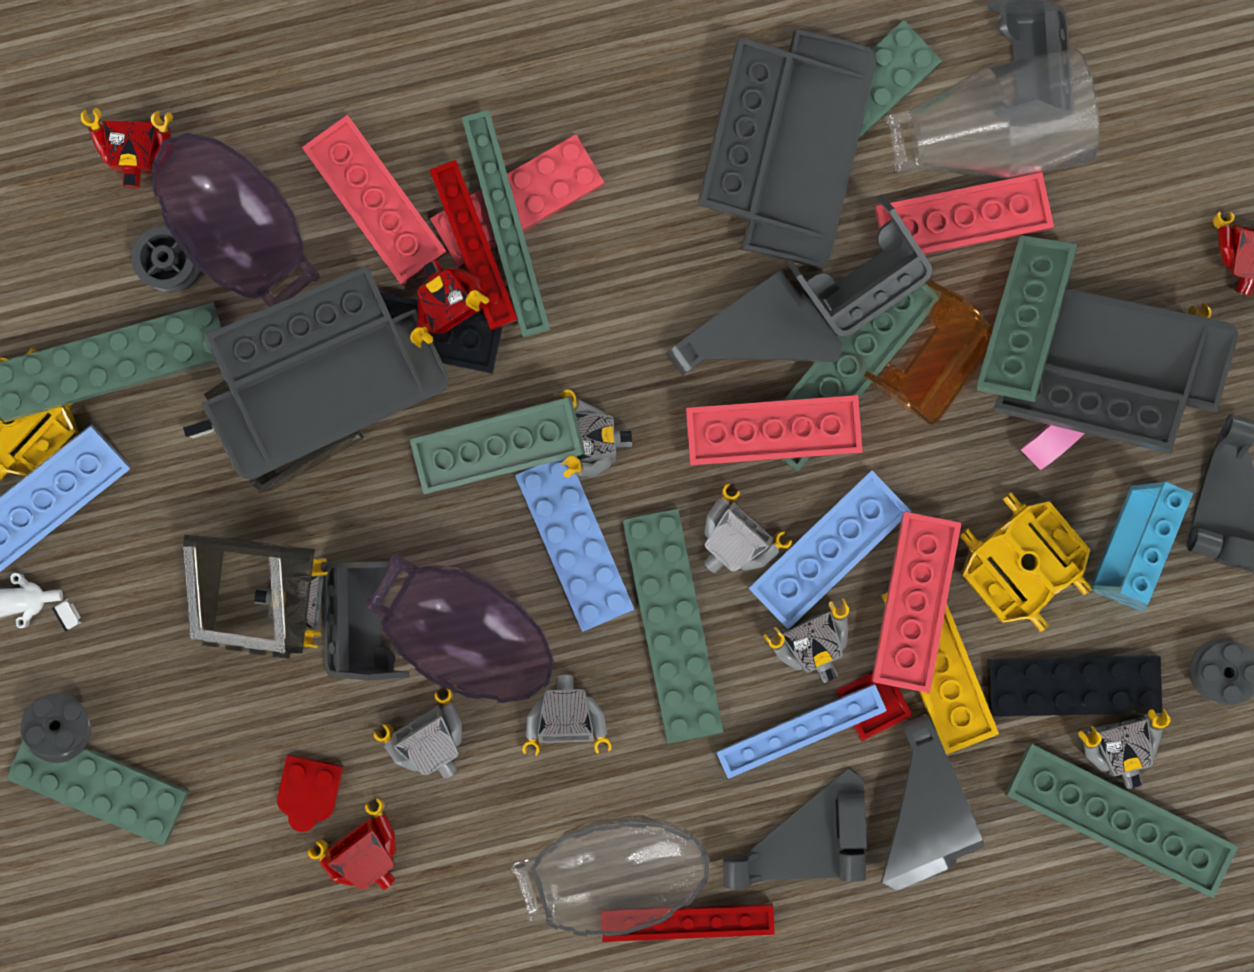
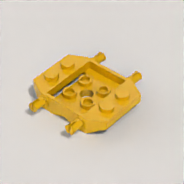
M30 348V350L25 355L32 354L37 351L33 348ZM0 357V362L10 360ZM72 404L16 419L11 424L2 421L0 415V481L10 473L26 476L79 433L70 409ZM48 413L51 414L52 416L41 426V428L27 441V443L14 456H12L10 453L24 440V438L38 425V423L42 421V419Z
M1010 492L1002 500L1013 511V515L983 541H978L968 528L959 535L970 550L961 576L1000 622L1005 623L1028 619L1031 620L1039 632H1042L1049 626V623L1045 621L1039 612L1057 593L1071 583H1074L1082 595H1086L1089 593L1088 591L1093 589L1082 577L1086 569L1090 548L1050 501L1026 506L1021 504ZM1025 554H1031L1035 559V565L1030 570H1025L1021 565V559ZM989 557L995 561L1027 600L1023 602L987 560Z

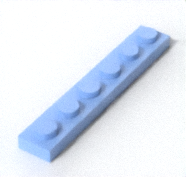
M873 683L719 749L716 753L729 779L884 713L887 710L876 685Z

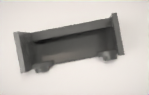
M994 0L987 2L989 9L1001 14L999 30L1003 36L1005 35L1013 43L1016 94L1009 95L1004 108L994 110V115L1013 123L1060 121L1071 118L1074 107L1068 20L1064 9L1050 0Z
M882 194L877 199L891 219L877 233V241L883 251L845 278L835 283L829 274L818 272L805 280L791 259L786 261L833 331L840 336L853 334L925 284L932 275L930 262L894 207Z
M407 561L329 562L326 564L324 572H328V574L323 576L324 660L326 672L330 677L367 681L409 677V671L394 670L396 663L395 655L390 648L381 644V590L388 589L394 580L392 567H408Z

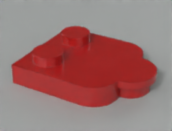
M290 754L286 756L277 805L284 814L288 815V822L295 831L307 832L315 826L317 821L326 820L333 814L344 770L343 765Z

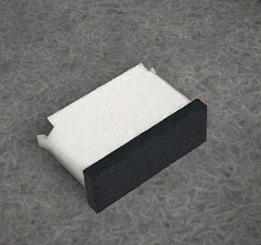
M210 420L183 428L185 436L192 438L214 432Z
M68 599L52 607L64 631H69L81 623L79 622L81 618L73 603L70 604L68 602Z

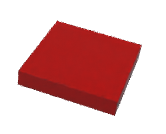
M873 670L835 689L840 698L873 683L876 685L887 711L853 725L861 741L913 716L899 687L871 681Z

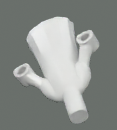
M13 573L10 576L11 583L19 584L21 588H0V618L24 612L22 617L16 619V626L18 628H26L29 626L32 616L41 611L44 603L63 600L62 590L42 591L37 584L28 582L23 574Z

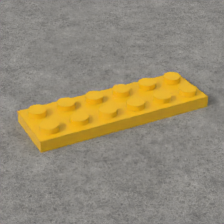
M888 592L880 594L884 605H886ZM946 604L930 693L921 691L919 693L929 718L948 755L998 735L999 732L949 607Z

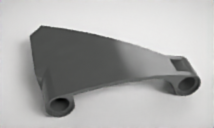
M780 270L671 348L666 354L679 372L685 375L704 360L839 362L843 344L806 295L799 294L784 272Z
M1229 414L1218 436L1203 480L1190 529L1187 549L1192 553L1218 559V563L1254 573V468L1248 451L1253 446L1252 443L1254 441V420Z
M926 713L901 725L909 741L912 754L898 820L881 879L883 884L897 891L953 867L957 862L956 859L985 847L953 767Z
M850 768L846 769L747 853L724 856V887L728 889H744L750 887L751 884L762 881L840 877L842 881L847 882L866 880L865 849H867L864 779Z

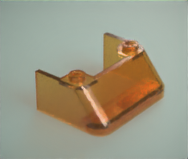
M930 281L928 286L939 297V300L931 308V322L936 328L904 372L894 368L886 372L882 379L866 371L864 376L881 392L928 424H934L941 419L985 357L993 328L966 298Z

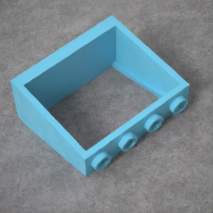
M1168 482L1131 485L1090 586L1093 588L1091 591L1138 611L1145 612L1193 493Z

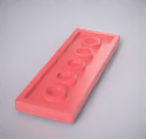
M348 114L302 147L401 285H404L421 273L426 264L439 260L447 254L443 245Z
M576 134L507 174L523 232L605 185ZM482 189L471 194L470 197L490 249L493 250L497 247ZM444 210L430 218L460 269L466 264Z
M1042 172L890 203L924 255L1054 228ZM882 205L875 207L878 227L880 229L891 219Z
M858 395L686 408L690 466L863 453Z
M903 512L872 682L930 693L960 534V522Z

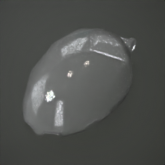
M645 815L596 819L567 830L546 846L536 858L516 862L511 866V869L518 878L528 911L526 913L528 921L533 922L546 919V923L556 930L560 928L573 931L574 935L587 937V934L616 936L626 935L661 923L673 916V912L682 906L690 905L707 883L710 856L699 840L684 826ZM530 871L534 875L543 904L542 907H538L528 874Z

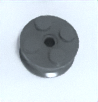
M156 226L148 229L139 236L132 250V265L136 274L143 282L159 291L169 293L182 291L194 283L201 270L202 258L197 244L189 236L174 227Z
M1225 639L1212 640L1203 644L1195 652L1190 663V678L1194 687L1204 697L1222 704L1235 705L1247 701L1254 695V651L1242 643Z
M51 694L37 699L27 708L21 720V735L30 752L35 757L49 763H61L75 758L85 749L91 736V723L84 707L76 699L64 694Z

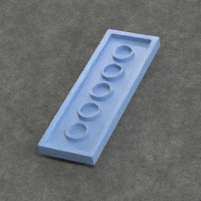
M92 424L0 496V572L130 470L131 466Z
M562 459L535 466L515 476L582 632L635 609L578 476L575 474L570 478L564 476L563 473L569 467L561 465V462L565 460Z
M871 470L748 589L789 630L901 522L903 512L910 513L911 510Z

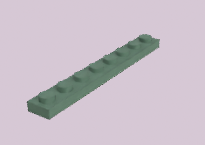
M485 110L462 117L463 125L522 337L525 338L550 331L490 111Z

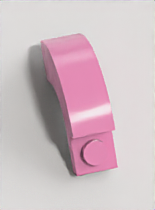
M1046 424L1030 437L1021 451L1042 470L1070 448L1085 433Z

